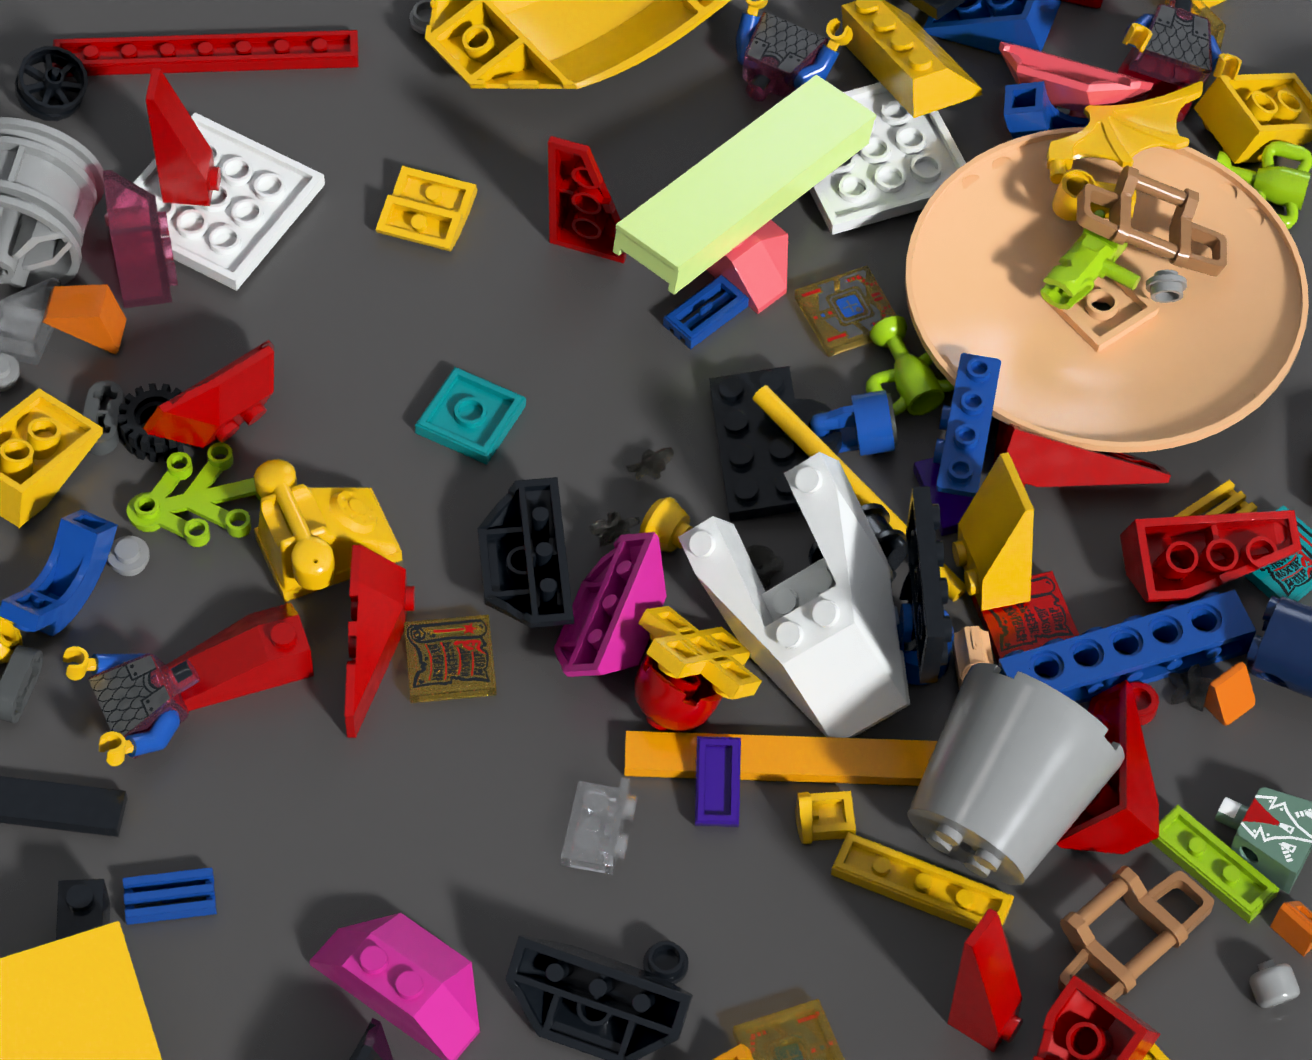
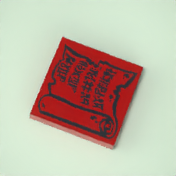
M1053 571L1031 576V598L1029 602L981 611L976 596L972 595L971 597L984 630L989 632L991 648L997 663L999 659L1015 650L1028 651L1041 647L1052 639L1062 638L1065 640L1079 636Z

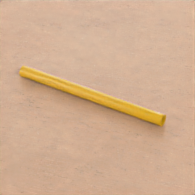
M767 385L761 387L754 394L752 400L809 457L821 452L839 460L861 506L871 503L882 505L890 515V526L906 534L907 525ZM944 563L943 567H939L940 578H947L948 597L954 602L966 592V586Z

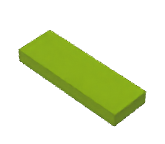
M1178 804L1159 822V837L1150 841L1248 924L1277 897L1280 888Z

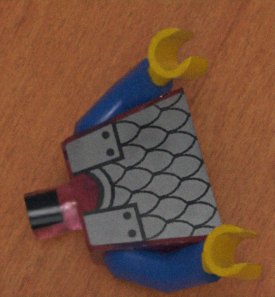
M745 0L748 8L746 13L742 12L735 40L737 60L743 65V79L749 83L746 87L747 94L759 102L764 101L770 92L785 98L815 75L826 80L840 54L837 51L838 47L846 45L852 40V29L847 25L841 35L835 36L840 26V21L837 18L830 20L826 27V33L830 37L828 42L826 37L767 12H763L761 17L757 16L758 10L764 8L768 0Z
M1170 0L1169 5L1159 4L1153 14H1143L1129 25L1124 32L1125 37L1122 41L1125 45L1129 44L1132 47H1136L1129 64V70L1183 88L1199 81L1204 82L1211 71L1214 77L1219 78L1221 75H1226L1231 80L1236 81L1242 60L1232 54L1221 52L1215 37L1211 35L1210 21L1205 17L1191 13V0Z
M72 646L67 648L63 655L65 663L76 662L79 664L66 667L65 674L69 679L74 681L80 680L87 671H91L93 675L88 680L111 730L100 737L99 751H108L106 762L111 766L121 765L125 759V754L136 759L143 754L166 748L180 724L189 715V711L180 693L200 682L197 671L188 659L169 670L153 653L93 654L89 658L86 650L79 646Z

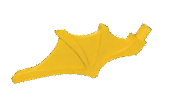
M1199 81L1177 91L1145 101L1121 105L1086 106L1084 114L1089 120L1088 125L1076 134L1051 141L1047 152V169H1050L1051 182L1060 184L1066 170H1071L1073 160L1104 158L1115 161L1120 167H1125L1126 165L1132 167L1134 163L1132 157L1140 151L1159 146L1173 150L1187 147L1189 145V138L1179 135L1177 117L1181 108L1186 103L1200 98L1203 92V82Z

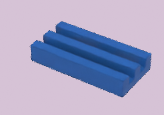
M720 275L664 316L663 326L667 330L672 328L674 336L679 340L685 339V345L691 350L747 308L749 298L724 276ZM722 290H725V291H726L723 295H721V296H720L719 298H717L715 301L709 302V303H707L705 306H703L702 308H700L702 305H704L706 302H708L710 299H712L714 296H716V295H717L718 293H720ZM700 308V312H698L684 324L681 322L691 313Z
M212 867L123 878L125 920L127 925L217 914ZM206 896V900L135 909L137 904L154 902L172 903L179 902L180 899Z

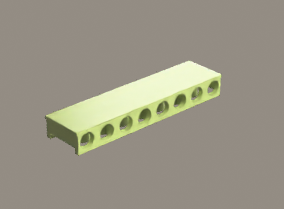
M815 75L616 224L613 252L618 256L623 252L630 255L668 282V291L675 295L868 145L877 114L818 75Z

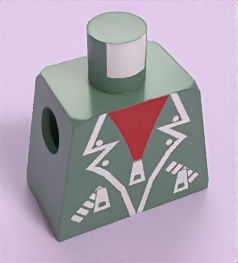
M1267 787L1259 788L1250 807L1226 796L1216 814L1215 820L1237 831L1231 849L1280 888V890L1289 894L1312 850V801Z

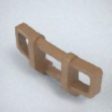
M1126 165L1119 175L1114 192L1088 183L1077 196V223L1081 227L1114 243L1123 245L1126 242L1169 259L1170 264L1210 276H1218L1227 265L1226 237L1219 232L1192 222L1199 202V193L1188 188L1182 191L1140 175L1138 169ZM1135 190L1177 205L1169 227V241L1131 227V201ZM1091 202L1109 208V221L1095 215L1091 211ZM1191 240L1211 248L1212 259L1191 253Z
M1125 865L1120 867L1112 875V882L1078 912H1069L1060 921L1062 930L1078 955L1060 974L1058 980L1059 990L1062 992L1071 978L1087 963L1112 986L1104 994L1113 1000H1116L1122 994L1126 995L1136 986V979L1171 947L1178 948L1188 939V934L1211 913L1214 899L1183 871L1174 872L1147 891L1139 876L1131 868ZM1172 889L1182 890L1200 907L1183 924L1157 902L1158 899ZM1121 897L1124 898L1130 910L1158 934L1125 965L1121 964L1095 940V936L1089 928L1091 923Z

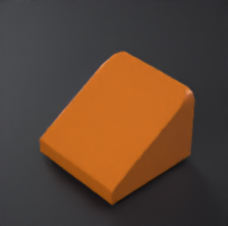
M1238 662L1210 682L1204 701V706L1225 726L1231 724L1255 705V695L1247 666L1243 662Z

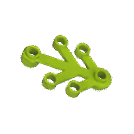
M219 442L209 447L207 451L208 462L184 494L169 497L180 480L187 479L193 472L191 457L185 452H175L168 457L166 462L168 470L151 492H143L134 496L129 501L126 512L129 522L140 531L154 532L162 527L186 539L190 546L202 547L209 542L211 537L208 523L200 518L186 521L175 515V513L189 511L227 529L228 534L232 537L241 538L248 535L252 528L249 513L243 509L228 511L215 504L256 495L261 501V497L256 493L254 478L211 487L222 471L229 469L233 464L231 447L226 443ZM219 454L226 455L224 459L214 458L216 455ZM176 464H186V466L181 469L174 468ZM146 508H153L150 511H142ZM238 520L245 522L241 526L232 525L233 522ZM195 530L204 531L198 536L191 535Z

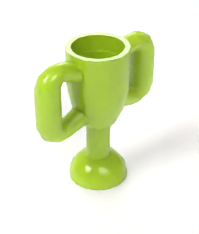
M1272 141L1263 149L1262 168H1258V171H1253L1231 165L1229 156L1219 150L1216 161L1239 175L1255 188L1265 200L1286 208L1287 215L1278 214V216L1284 222L1287 229H1291L1298 220V210L1301 211L1311 175L1309 171L1312 167L1311 152L1304 146L1283 141ZM1273 156L1301 163L1296 169L1286 166H1275Z
M899 315L884 318L876 323L869 333V337L875 345L889 348L896 362L894 363V369L871 375L866 382V393L883 390L881 387L882 383L895 382L900 398L893 404L894 416L899 415L906 409L912 415H923L936 409L945 398L944 392L952 391L955 387L947 379L937 380L929 367L933 361L927 352L920 357L909 353L903 342L907 332V323L904 317Z

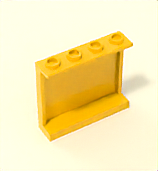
M119 921L0 958V1060H162Z

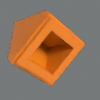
M1300 901L1284 902L1279 908L1270 928L1304 957L1312 950V911Z

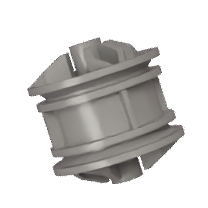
M0 117V284H9L11 287L52 289L54 286H62L68 283L78 273L82 261L81 248L89 218L104 194L106 176L96 157L77 140L50 126L12 117Z

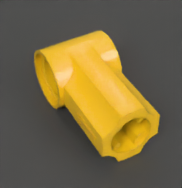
M1082 170L1068 171L1063 175L1052 201L1053 211L1061 219L1076 221L1077 196L1086 184L1089 183L1114 192L1116 184L1095 181L1090 174ZM1136 190L1131 201V219L1136 203ZM1091 202L1090 208L1093 213L1097 210H1103L1105 212L1104 218L1109 219V208Z

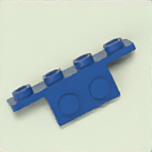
M962 353L960 356L951 406L943 405L939 429L946 430L945 439L937 438L933 463L940 464L936 485L938 492L974 498L979 490L1001 367L1000 359Z

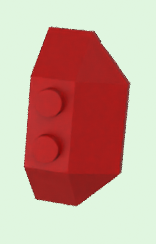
M269 339L258 347L197 384L162 403L154 411L143 429L148 435L204 448L217 439L221 443L225 442L239 430V425L244 422L248 426L252 425L266 413L267 409L264 405L274 392V345Z

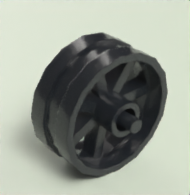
M44 46L32 50L23 59L15 80V95L21 107L30 115L44 121H59L70 117L79 109L88 86L87 71L82 61L72 52L60 47ZM44 62L45 74L32 67V65ZM52 63L63 66L64 68L60 69L58 67H52ZM24 73L39 82L25 86L23 81ZM71 73L74 75L77 83L63 81V79ZM62 90L79 94L75 100L69 102ZM39 92L40 96L43 98L42 102L37 100L31 94ZM56 98L61 105H49L48 101Z

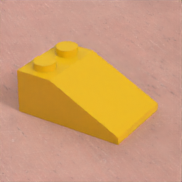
M1295 73L1237 75L1236 81L1231 80L1226 75H1221V77L1215 79L1194 107L1203 120L1204 127L1214 135L1222 146L1223 152L1229 156L1234 164L1262 162L1263 149L1272 141H1283L1300 146L1312 141V95Z
M40 388L0 418V516L20 528L44 509L101 437L103 427Z
M1009 452L1002 453L997 458L958 523V541L952 543L955 564L957 567L963 566L966 590L969 595L976 596L981 611L1029 602L1031 598L1034 508Z

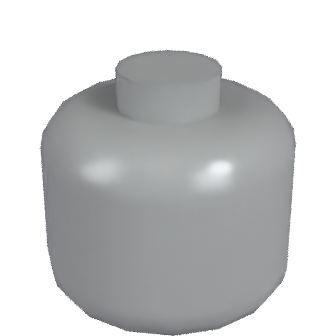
M1274 959L1258 964L1259 971L1249 977V984L1255 1000L1261 1008H1270L1288 1002L1300 994V988L1293 969L1287 963L1276 965Z

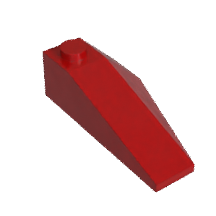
M550 136L548 140L549 243L624 263L626 253L623 252L618 256L613 252L616 224L621 219L590 147Z
M1295 510L1135 519L1120 534L1126 575L1145 602L1187 600L1302 550Z
M1074 975L1047 1012L1043 1025L1045 1030L1037 1056L1034 1055L1033 1060H1143L1161 1034L1123 1005Z

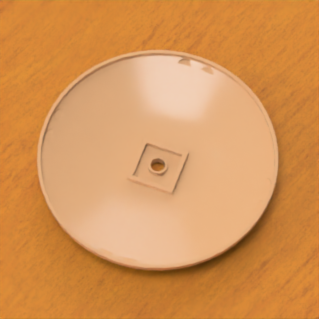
M1085 127L1054 129L1021 136L977 155L958 168L940 185L928 200L917 219L910 237L905 265L907 306L922 346L935 366L954 387L962 353L1001 360L992 412L994 418L1007 425L1011 423L1019 426L1021 430L1091 451L1130 453L1163 450L1197 442L1243 420L1275 392L1289 373L1298 355L1307 324L1309 301L1304 264L1296 243L1273 207L1255 188L1218 161L1190 147L1178 150L1160 146L1140 151L1132 157L1134 161L1132 167L1138 169L1140 175L1182 191L1188 188L1199 193V202L1192 222L1219 232L1227 239V265L1218 276H1210L1170 264L1169 259L1128 244L1115 263L1141 276L1137 287L1131 290L1106 276L1104 278L1098 277L1094 281L1095 285L1091 292L1067 310L1058 309L1043 299L1040 291L1046 285L1043 282L1044 278L1054 266L1060 265V258L1066 254L1081 236L1083 227L1077 223V220L1067 221L1061 219L1053 211L1052 201L1059 184H1054L1050 180V169H1047V152L1051 141L1076 134ZM1082 158L1073 160L1071 170L1085 171L1095 181L1117 184L1119 175L1124 167H1120L1115 161L1109 159ZM1136 190V203L1131 219V227L1169 241V227L1177 205ZM1191 240V253L1212 259L1211 248ZM1174 270L1178 272V275L1186 278L1187 288L1183 291V298L1181 300L1171 303H1160L1151 299V294L1146 289V281L1153 277L1157 271ZM1092 303H1107L1111 306V309L1101 311L1094 308Z

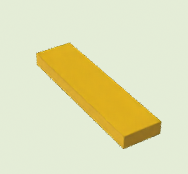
M850 832L847 833L831 870V875L970 930L975 929L989 908L998 912L1003 926L1014 900L1013 895Z

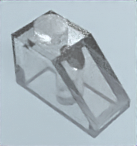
M51 277L0 300V353L9 354L19 362L33 365L39 364L54 330V327L42 321L51 289L54 286H61L59 278Z

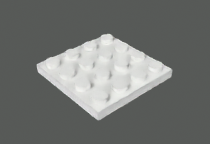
M880 82L843 92L877 114L874 120L869 144L809 190L832 235L924 209L928 200L940 185L958 168L966 164L938 110L913 118Z
M194 113L191 118L212 149L214 166L221 169L219 191L213 190L210 206L163 203L156 159L154 158L104 216L107 227L237 291L325 185L324 174L200 114Z

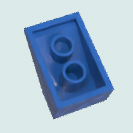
M966 0L939 20L928 16L923 29L931 36L1001 54L999 50L1001 41L1042 51L1061 1Z

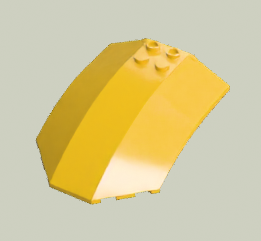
M431 0L430 6L432 10L429 25L426 26L425 40L471 89H579L617 75L654 56L695 29L731 0Z

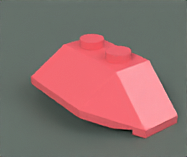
M1000 42L999 50L1016 84L1044 81L1047 95L1052 105L1056 109L1057 106L1069 109V115L1073 117L1087 118L1084 114V109L1089 105L1129 104L1150 92L1154 84L1025 46Z
M770 220L709 267L707 271L715 278L720 275L724 276L749 298L748 306L759 314L787 292L788 233Z

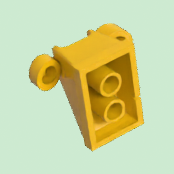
M281 459L268 460L255 470L254 482L256 493L261 497L259 525L254 528L255 538L284 603L349 580L352 545H362L394 563L403 560L402 550L371 487H307L305 484L297 485L295 468L291 463Z

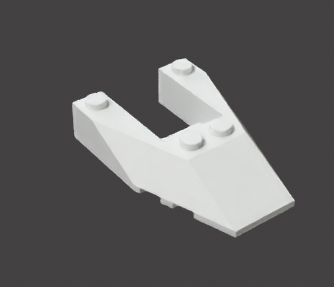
M818 452L785 472L784 475L824 558L765 592L734 524L712 516L678 538L695 575L738 641L750 651L751 659L826 737L853 738L909 706L910 699L904 654L899 647L897 632L899 617L898 609L894 606L891 587V580H893L892 569L839 460Z

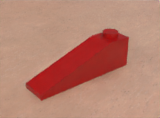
M152 68L145 100L163 203L210 206L213 190L219 191L221 169L214 166L212 149L161 69Z
M999 420L993 465L1000 454L1009 452L1024 488L1026 484L1035 487L1169 483L1170 473L1158 464L1126 453L1108 452L1106 455L1100 453V451H1091L1021 430L1019 426L1011 423L1007 425Z
M352 545L349 597L351 598L352 621H348V653L352 661H347L345 724L347 738H356L405 631L407 611L415 610V586H407L406 569L362 545Z
M291 603L248 614L156 670V677L151 683L156 687L165 686L170 697L165 703L169 704L178 714L313 677L311 649L298 612ZM187 660L193 675L178 683L173 675L172 668ZM150 715L146 718L147 723L152 722Z
M1127 680L1092 697L1088 712L1108 728L1104 736L1110 744L1112 742L1121 744L1125 755L1124 761L1056 843L1060 848L1126 854L1159 837L1158 798L1132 684Z
M989 908L964 942L947 1024L994 1053L1003 1039L1010 1043L1023 1023V1019L1019 1017L1023 998L1008 940L998 912Z

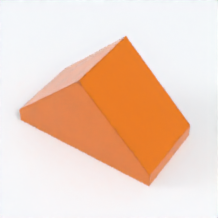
M108 284L54 286L51 289L42 322L116 355L120 348L127 318Z

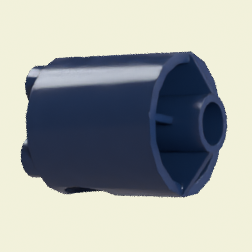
M1271 596L1262 619L1264 620L1262 631H1265L1263 637L1255 635L1246 658L1249 659L1247 669L1252 671L1251 675L1312 698V607L1284 596L1280 599Z

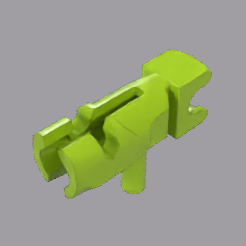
M1097 210L1094 213L1102 218L1105 217L1103 210ZM1083 228L1081 236L1066 254L1060 258V265L1054 266L1044 278L1043 282L1046 285L1040 292L1043 299L1058 309L1067 310L1091 292L1095 285L1094 281L1098 277L1104 278L1106 276L1134 290L1139 284L1141 276L1115 263L1126 249L1128 243L1125 242L1123 245H1119Z

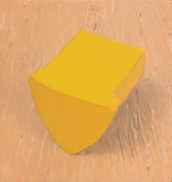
M851 791L811 794L809 792H797L795 814L797 830L802 844H812V841L845 839L848 832L856 835Z

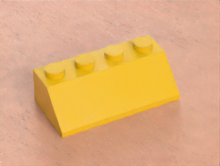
M856 0L841 5L843 32L847 25H849L853 32L852 40L845 46L913 118L982 95V88L906 12L886 0Z

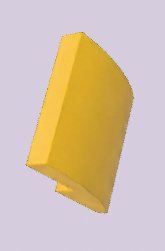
M402 166L392 195H387L375 230L380 234L451 252L469 216L478 191L476 184Z

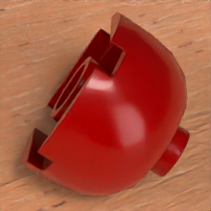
M648 654L643 660L635 678V699L641 711L647 716V722L660 731L695 729L708 720L723 698L713 690L712 683L701 674L678 679L672 678L664 674L658 668V662Z

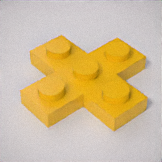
M670 606L646 609L638 622L639 625L650 633L649 636L652 640L646 653L658 662V668L664 674L677 679L701 674L712 683V688L717 694L732 700L752 696L760 686L762 680L743 666L750 656V651L722 626L698 630Z

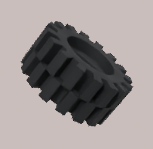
M156 383L148 384L149 391L146 392L140 386L135 389L136 397L128 393L124 397L126 404L121 403L119 406L120 415H118V423L123 444H126L127 450L131 454L136 451L137 458L143 461L147 454L150 457V462H158L159 455H164V459L167 461L171 452H184L183 445L190 447V445L148 435L141 424L152 416L159 405L182 393V391L176 387L171 393L170 385L164 383L161 390H157Z

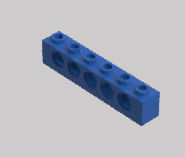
M1235 589L1221 594L1219 592H1212L1204 595L1197 601L1184 605L1178 603L1168 605L1157 613L1143 617L1141 615H1134L1126 618L1119 624L1106 628L1093 627L1079 636L1065 640L1062 638L1052 639L1035 649L1012 651L998 660V666L1001 669L999 674L1014 678L1018 671L1051 686L1080 704L1090 701L1092 697L1125 680L1128 682L1150 683L1247 654L1255 637L1256 629ZM1195 627L1204 628V629H1206L1207 631H1201V630H1198V629L1195 628ZM1157 639H1164L1169 643H1163L1158 641ZM1118 650L1126 651L1129 654H1121L1118 652ZM1077 662H1085L1091 666H1082ZM1037 674H1047L1052 678H1043Z

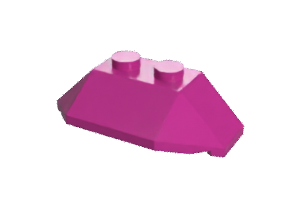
M655 532L620 535L613 544L615 548L602 557L582 581L572 604L574 624L563 625L554 646V652L567 677L604 675L639 665L650 639V633L639 625L638 622L646 609L663 607L667 597L660 542Z
M402 913L338 928L309 961L313 968L442 1060H457L480 1033L472 962Z

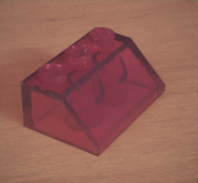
M112 170L103 171L110 236L124 309L172 302L170 286L178 285L175 262H167L174 261L171 238L163 237L170 236L166 211L158 212L155 195Z

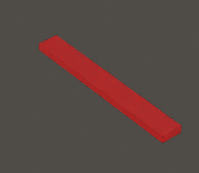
M358 30L53 39L54 47L68 50L82 61L87 71V76L151 74L152 68L161 69L163 73L359 67ZM52 63V67H58L60 69L64 68L63 66Z

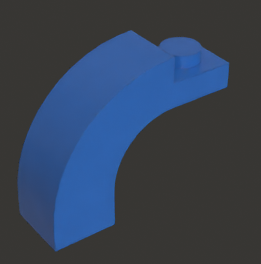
M1044 81L1005 85L1004 118L1013 139L1047 130L1086 127L1089 123L1088 118L1073 117L1056 109L1048 98Z
M82 509L61 518L52 552L43 570L26 589L2 600L0 617L12 621L13 626L22 631L36 632L39 630L54 636L63 630L78 614L95 588L110 554L118 525Z

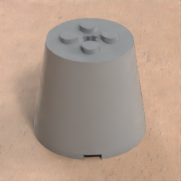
M977 663L971 666L963 680L907 815L912 825L926 838V841L932 847L964 864L974 874L1009 885H1022L1120 768L1125 755L1120 743L1112 742L1110 744L1104 737L1108 728L1085 708L1063 693L1018 671L1015 677L1011 678L999 674L1001 669L997 664Z

